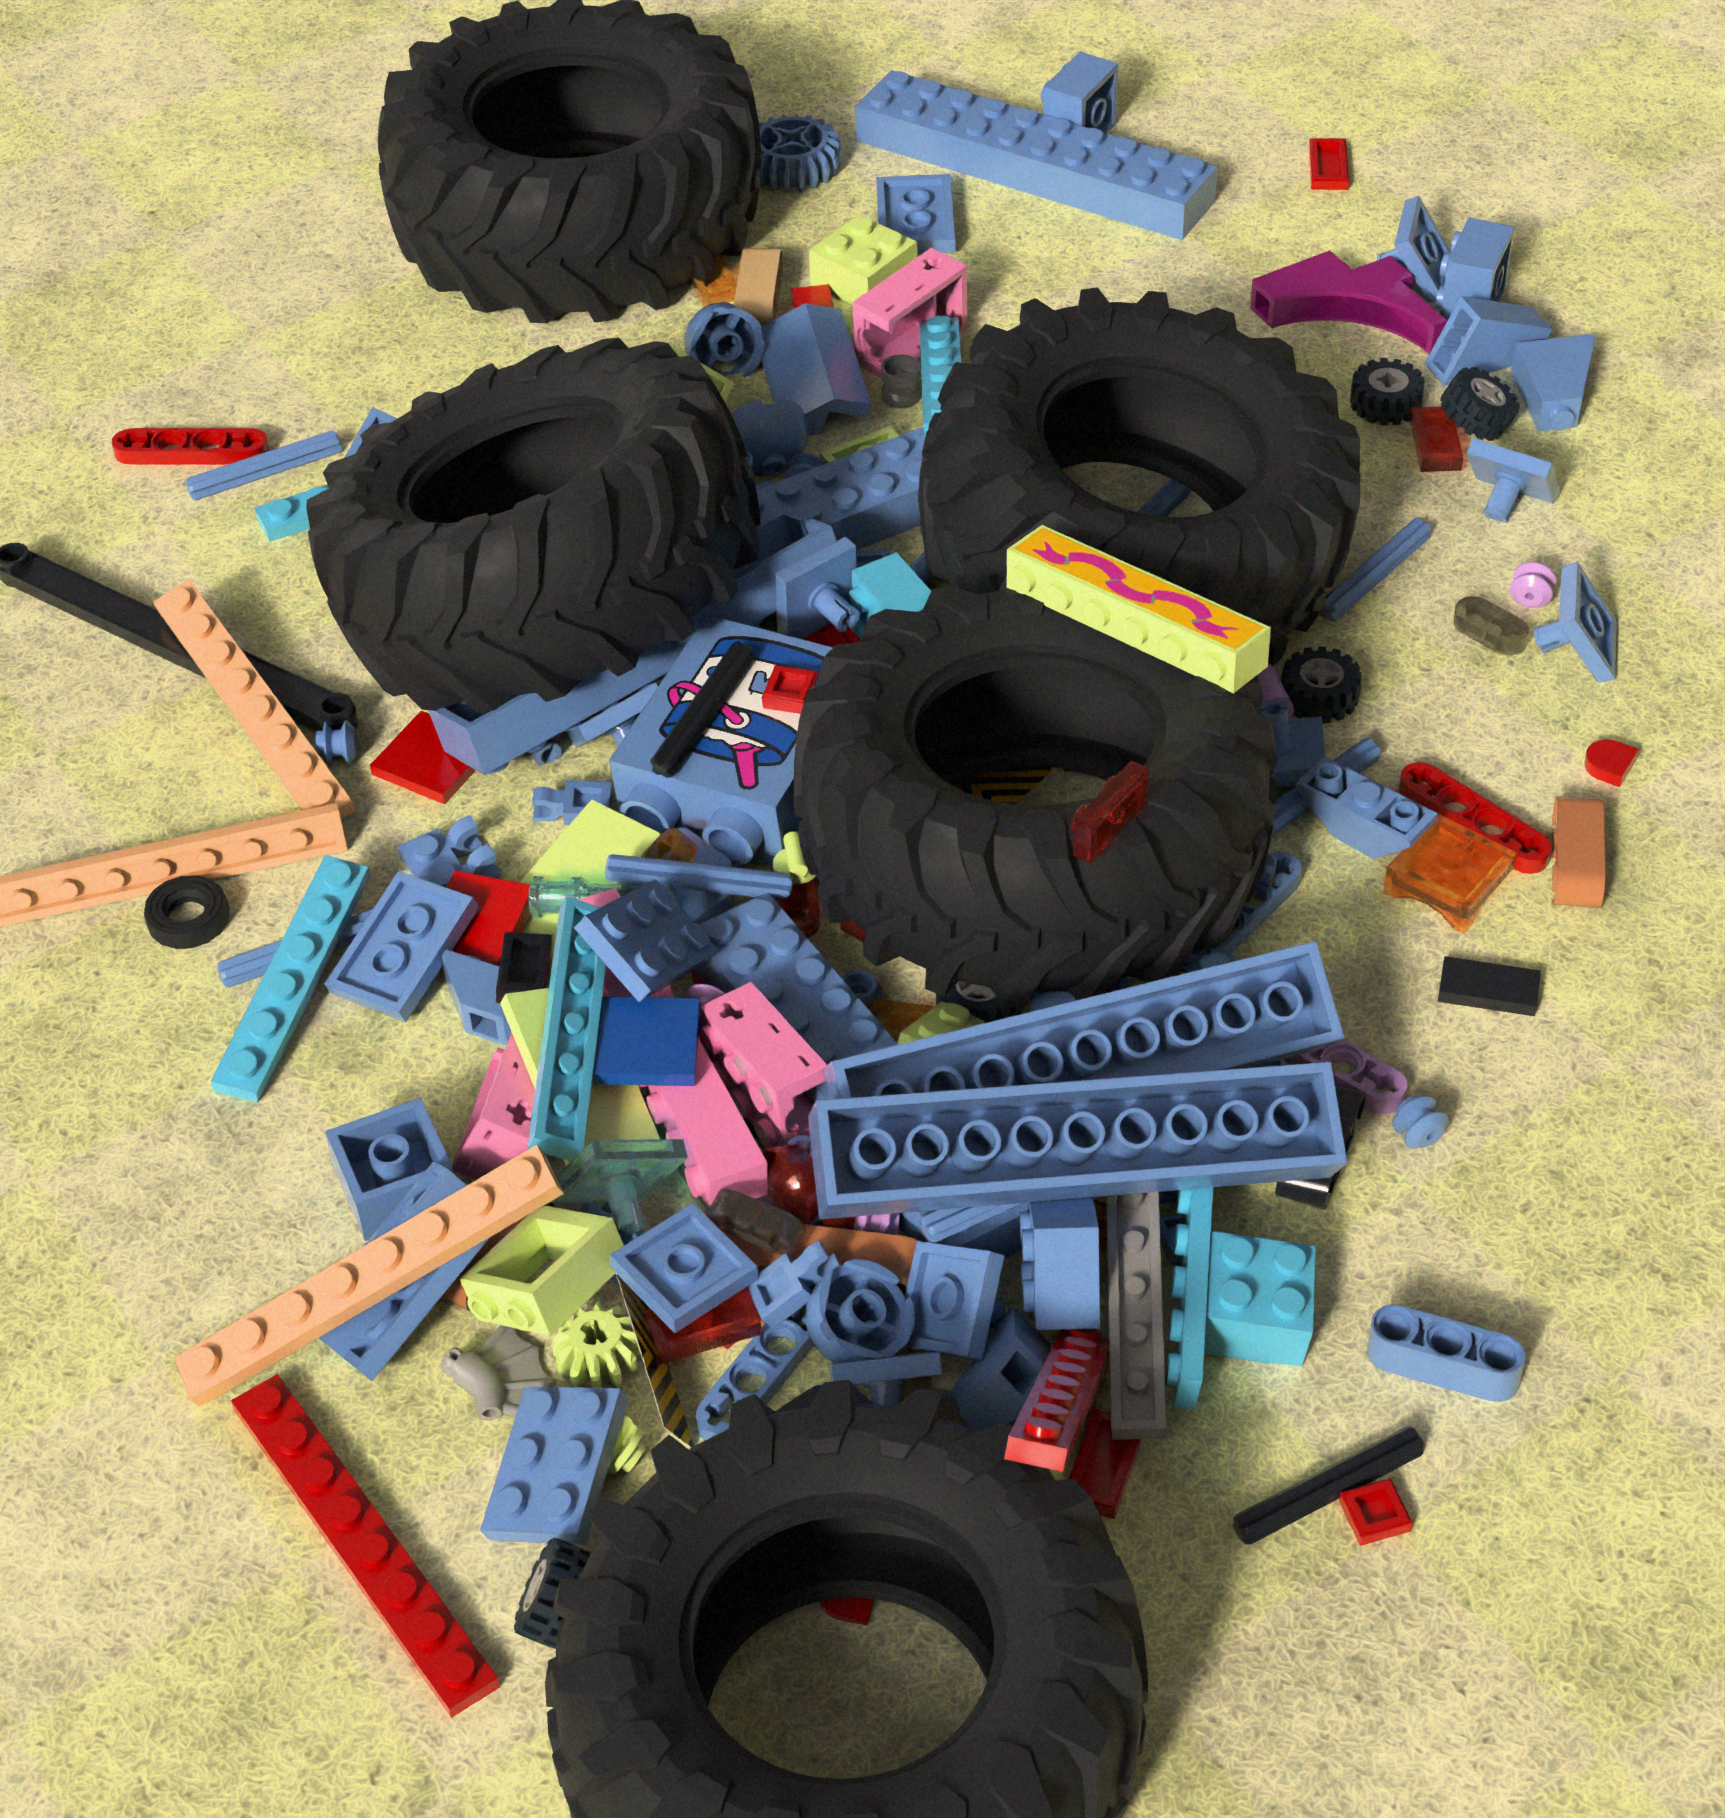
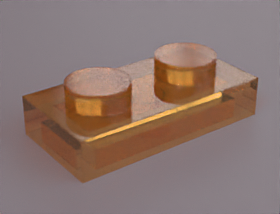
M721 254L714 259L716 277L708 286H705L703 280L692 277L691 285L703 308L711 303L731 302L735 299L737 283Z

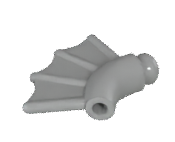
M500 1325L474 1353L471 1351L464 1353L460 1348L454 1347L449 1349V1356L445 1355L441 1362L442 1372L453 1376V1382L474 1397L477 1416L483 1420H495L501 1417L502 1414L516 1416L525 1386L554 1387L556 1385V1381L550 1378L540 1365V1348L521 1339L512 1327Z

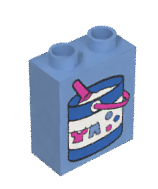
M706 614L609 759L619 813L661 833L663 840L668 836L676 838L677 828H687L703 839L705 845L713 846L730 858L732 864L743 865L752 860L773 866V859L776 854L785 849L784 835L789 832H798L799 822L803 820L795 815L793 801L794 756L800 714L764 709L761 697L775 665L820 672L825 655L833 647ZM736 641L744 645L749 644L753 648L754 660L678 770L670 778L656 775L652 771L651 758L726 651Z

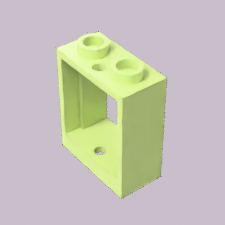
M544 1205L525 1217L459 1279L468 1297L469 1309L478 1320L551 1336L615 1274L610 1267V1254L623 1247L624 1244L613 1218ZM547 1260H556L532 1284L525 1283Z

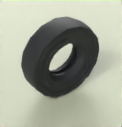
M197 875L179 876L165 881L151 892L145 901L144 919L151 937L161 945L174 949H188L209 943L220 935L228 923L230 908L221 886L213 880ZM194 902L204 907V912L189 921L177 922L169 918L171 911L183 903Z

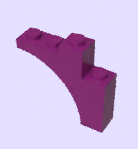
M1329 250L1252 279L1250 309L1272 329L1282 325L1305 321L1353 322L1394 333L1411 341L1430 354L1447 323V320L1440 313L1435 311L1417 293L1412 291L1413 275L1392 256L1352 270Z

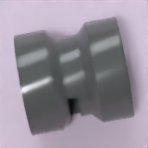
M905 354L893 355L885 359L881 364V379L884 382L882 386V400L885 404L894 408L914 406L921 399V386L918 383L920 380L919 361Z

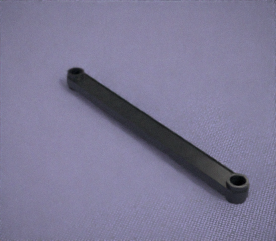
M8 543L0 547V580L6 586L14 587L206 678L158 610L29 551L24 544ZM242 650L292 720L316 731L323 730L325 721H328L332 730H338L342 728L344 721L348 720L355 730L357 729L358 716L356 707L348 695L334 693Z

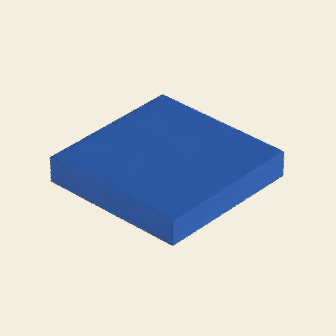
M602 997L592 1076L593 1085L695 1086L700 1017L699 998H646L639 1003L635 997Z

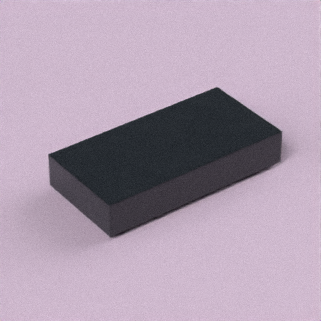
M504 932L496 986V1003H501L505 994L547 988L552 953V935Z
M1444 956L1438 1002L1535 1016L1541 970Z

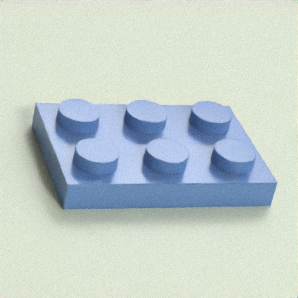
M950 174L876 177L879 224L917 241V254H922L930 248L941 253L956 252Z
M398 871L324 985L335 996L407 1022L442 967V954L446 949L453 950L479 909V905L469 895Z
M656 879L585 915L574 927L639 1003L706 964L719 951L710 941L706 930L691 920L678 905L675 895Z
M525 1386L480 1531L487 1539L504 1542L548 1543L554 1537L571 1544H587L592 1526L590 1517L599 1503L629 1400L621 1388Z

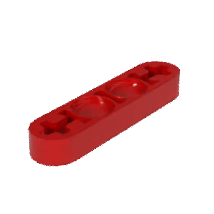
M130 428L119 431L112 438V448L116 460L122 464L228 465L269 451L266 434L259 429ZM169 445H179V447L174 449H163ZM208 445H219V447L203 450Z
M1416 762L1405 766L1401 771L1399 793L1438 813L1437 821L1521 873H1539L1547 867L1551 843L1539 831L1435 766ZM1456 802L1463 804L1467 810L1454 812L1448 810L1444 805ZM1486 825H1494L1501 828L1504 832L1498 835H1490L1483 832L1480 828Z

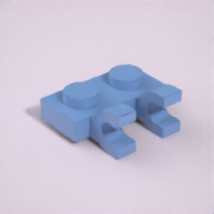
M471 815L455 822L449 831V835L443 836L439 828L397 846L399 856L412 876L443 887H447L454 870L497 879L502 878L501 873L494 864L497 862L496 855L489 843L483 846L476 835L479 833L478 826ZM470 854L467 863L461 865L458 858Z

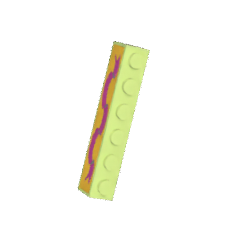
M1041 525L1007 549V588L1031 596L1043 602L1046 607L1190 674L1213 682L1233 694L1268 667L1271 627L1044 525Z

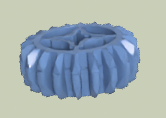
M796 113L792 117H787L783 114L778 119L769 117L767 123L759 122L762 151L761 167L758 168L760 186L770 183L772 191L779 188V186H783L786 192L791 187H797L802 192L805 185L816 189L818 181L828 183L829 176H836V170L840 167L842 159L841 142L838 133L834 132L833 126L825 125L824 119L813 120L812 115L799 117Z

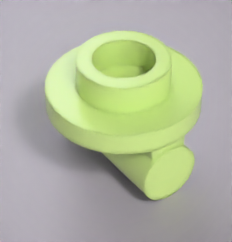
M798 832L785 834L783 837L785 849L778 852L774 857L773 871L790 874L792 884H803L811 881L817 875H810L800 847Z
M625 1414L608 1468V1473L614 1475L620 1468L628 1473L638 1462L646 1448V1445L640 1442L644 1430L634 1425V1422Z

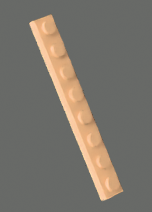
M188 579L153 601L162 618L300 809L305 810L337 803L341 820L357 811L351 798L192 582Z
M337 803L0 876V927L148 895L165 881L179 876L197 875L216 880L347 851Z
M538 1145L533 1146L174 1357L190 1401L200 1406L214 1400L563 1195L564 1192L545 1153Z

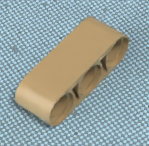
M743 248L734 304L748 311L759 321L760 326L776 319L778 307L776 298H779L782 281L780 280V275L783 274V252L781 248Z

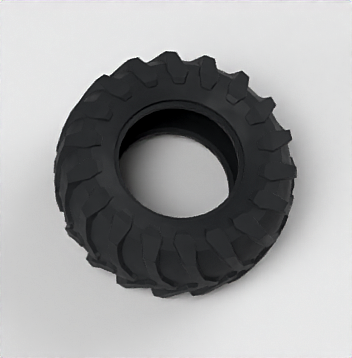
M517 0L502 4L499 16L480 22L461 16L449 22L452 35L441 40L439 43L416 41L409 48L412 70L388 73L384 91L385 105L381 107L378 124V152L381 161L379 163V176L385 206L402 254L408 262L417 263L427 285L436 291H462L471 308L484 313L508 307L521 308L530 323H549L564 312L587 311L594 323L612 320L618 307L641 301L654 310L670 305L668 291L686 282L707 287L716 280L714 259L719 255H741L748 234L747 222L754 220L760 190L758 168L761 167L762 151L760 126L753 89L744 66L736 64L729 43L718 35L698 34L691 17L680 13L650 16L645 14L640 2L635 0H619L604 6L584 5L582 0H557L549 7L526 9ZM566 154H596L579 158H545Z
M1098 287L1081 289L1077 306L1053 310L1034 298L1021 304L1020 324L1006 331L985 324L976 334L971 344L970 364L955 362L937 399L941 404L940 409L942 411L934 413L925 435L919 477L918 503L925 559L932 575L949 581L950 585L976 594L999 591L1007 576V549L1041 525H1044L1271 627L1268 663L1274 666L1279 662L1287 649V635L1292 630L1307 632L1326 604L1327 600L1324 597V589L1332 588L1341 570H1343L1350 550L1349 545L1355 530L1360 506V437L1355 425L1339 418L1337 390L1326 378L1297 372L1293 347L1278 337L1250 338L1237 331L1234 313L1217 307L1196 315L1169 308L1167 293L1147 291L1137 303L1109 302ZM1091 462H1109L1137 466L1162 474L1181 483L1201 497L1214 512L1190 517H1164L1138 513L1113 505L1092 495L1071 480L1062 469L1072 465Z
M608 338L572 352H565L559 345L540 349L522 361L501 369H497L493 363L476 369L462 384L443 393L427 391L413 399L411 410L395 421L371 425L360 435L365 445L355 454L329 463L323 471L329 489L307 499L306 504L310 526L308 536L316 573L328 598L327 603L348 644L386 693L393 697L407 694L420 709L431 711L465 701L477 713L490 712L519 695L537 693L545 702L566 696L584 678L601 673L607 669L619 677L636 668L640 653L662 640L683 641L694 633L696 629L691 619L705 606L731 601L739 590L732 570L758 560L760 551L756 527L761 525L756 485L746 460L748 455L745 444L731 412L715 384L697 359L693 356L679 357L668 343L659 341L628 348L620 338Z
M1007 576L999 591L976 594L950 585L932 589L923 610L919 612L884 609L870 616L859 642L835 645L825 655L815 688L808 690L798 722L793 780L795 815L803 819L799 822L798 836L803 858L810 875H819L823 879L819 883V899L830 924L853 921L866 933L863 942V956L875 966L901 956L907 961L926 969V990L945 996L959 981L991 987L1003 1007L1024 1009L1034 990L1067 991L1075 997V1000H1081L1112 992L1118 980L1125 976L1147 982L1177 976L1193 948L1216 949L1229 938L1244 904L1250 903L1263 875L1273 832L1278 791L1277 779L1270 777L1274 773V768L1277 764L1274 732L1270 717L1259 714L1262 708L1263 694L1258 676H1255L1233 694L1213 682L1190 674L1046 607L1043 602L1031 596L1007 588ZM1018 766H1046L1086 773L1105 780L1116 786V788L1099 796L1070 803L1022 805L981 798L966 793L952 785L965 778L986 771Z
M850 1380L824 1382L810 1407L775 1412L756 1394H753L731 1404L729 1428L690 1449L686 1448L671 1435H668L650 1450L656 1473L624 1505L601 1498L590 1517L591 1525L599 1540L577 1579H560L553 1610L565 1619L561 1620L555 1638L556 1657L548 1661L545 1697L546 1706L552 1707L547 1712L548 1735L553 1751L552 1758L559 1785L563 1789L569 1806L571 1818H1123L1129 1800L1125 1797L1128 1796L1135 1778L1137 1758L1139 1755H1142L1146 1732V1718L1143 1704L1148 1702L1145 1639L1134 1586L1120 1556H1117L1106 1527L1092 1498L1075 1479L1055 1480L1051 1471L1047 1468L1004 1459L1008 1436L1013 1428L1012 1425L1003 1422L976 1432L972 1430L943 1393L924 1389H917L896 1407L874 1405ZM839 1598L877 1599L911 1608L944 1626L969 1650L982 1670L987 1683L971 1714L946 1741L923 1757L897 1769L877 1775L839 1779L813 1777L777 1767L742 1747L719 1724L708 1707L713 1689L721 1672L740 1646L770 1621L802 1606Z

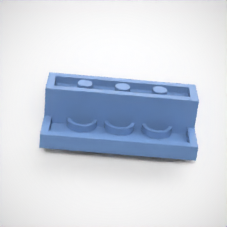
M805 303L761 326L762 339L765 341V351L761 360L773 403L776 404L775 398H785L796 402L803 409L808 435L821 434L829 412L867 417L872 404L842 309Z
M433 1161L364 1246L467 1185L448 1168ZM488 1239L319 1337V1339L373 1381Z

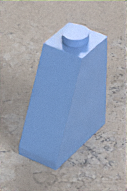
M1461 296L1424 364L1446 386L1450 384L1458 371L1465 367L1469 370L1471 367H1476L1479 372L1485 370L1489 373L1511 367L1515 343L1548 339L1553 328L1533 307Z
M1593 334L1515 343L1511 375L1538 432L1564 430L1578 426L1595 342Z

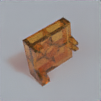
M1438 814V820L1412 847L1402 850L1387 866L1383 893L1392 898H1411L1423 902L1440 913L1454 930L1465 934L1474 924L1477 909L1515 868L1517 853Z

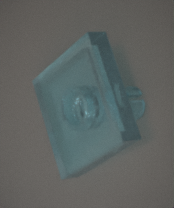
M592 1140L556 1176L564 1194L551 1202H609L612 1217L619 1234H623L625 1230L626 1234L639 1232L647 1226L641 1201L688 1158L684 1140Z

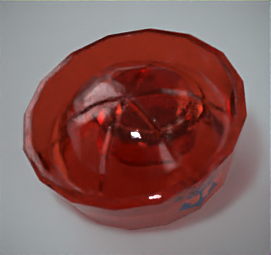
M799 1145L767 1146L761 1152L767 1161V1195L773 1207L786 1222L809 1225L819 1215L813 1159Z

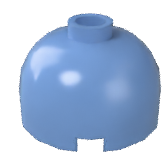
M728 302L711 303L700 309L689 321L684 335L686 354L693 356L699 362L724 377L743 372L744 377L750 376L761 362L765 351V341L762 339L759 321L743 307ZM719 360L723 362L734 361L735 365L731 372L717 371L714 368V362Z
M775 398L776 404L762 405V400L758 399L738 407L731 414L745 444L746 451L752 455L754 473L769 476L779 475L789 468L790 462L795 455L804 453L808 443V433L803 409L796 402L785 398Z
M854 1259L846 1261L842 1266L833 1268L817 1282L806 1305V1325L813 1345L824 1358L833 1363L892 1357L908 1343L915 1326L914 1305L910 1296L906 1299L904 1298L902 1291L897 1287L900 1280L892 1271L873 1261Z

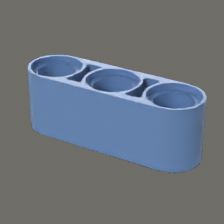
M1401 1305L1383 1306L1372 1316L1367 1355L1370 1362L1376 1368L1493 1402L1507 1401L1516 1395L1525 1363V1351L1515 1338Z

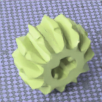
M597 1300L593 1311L585 1312L579 1308L573 1314L574 1319H568L558 1328L559 1334L553 1336L552 1349L553 1355L556 1357L557 1370L562 1378L570 1377L571 1383L575 1387H583L588 1381H591L592 1388H601L602 1382L609 1380L613 1386L620 1388L622 1382L621 1374L635 1376L637 1360L641 1359V1353L630 1317H624V1312L621 1311L619 1305L604 1311Z

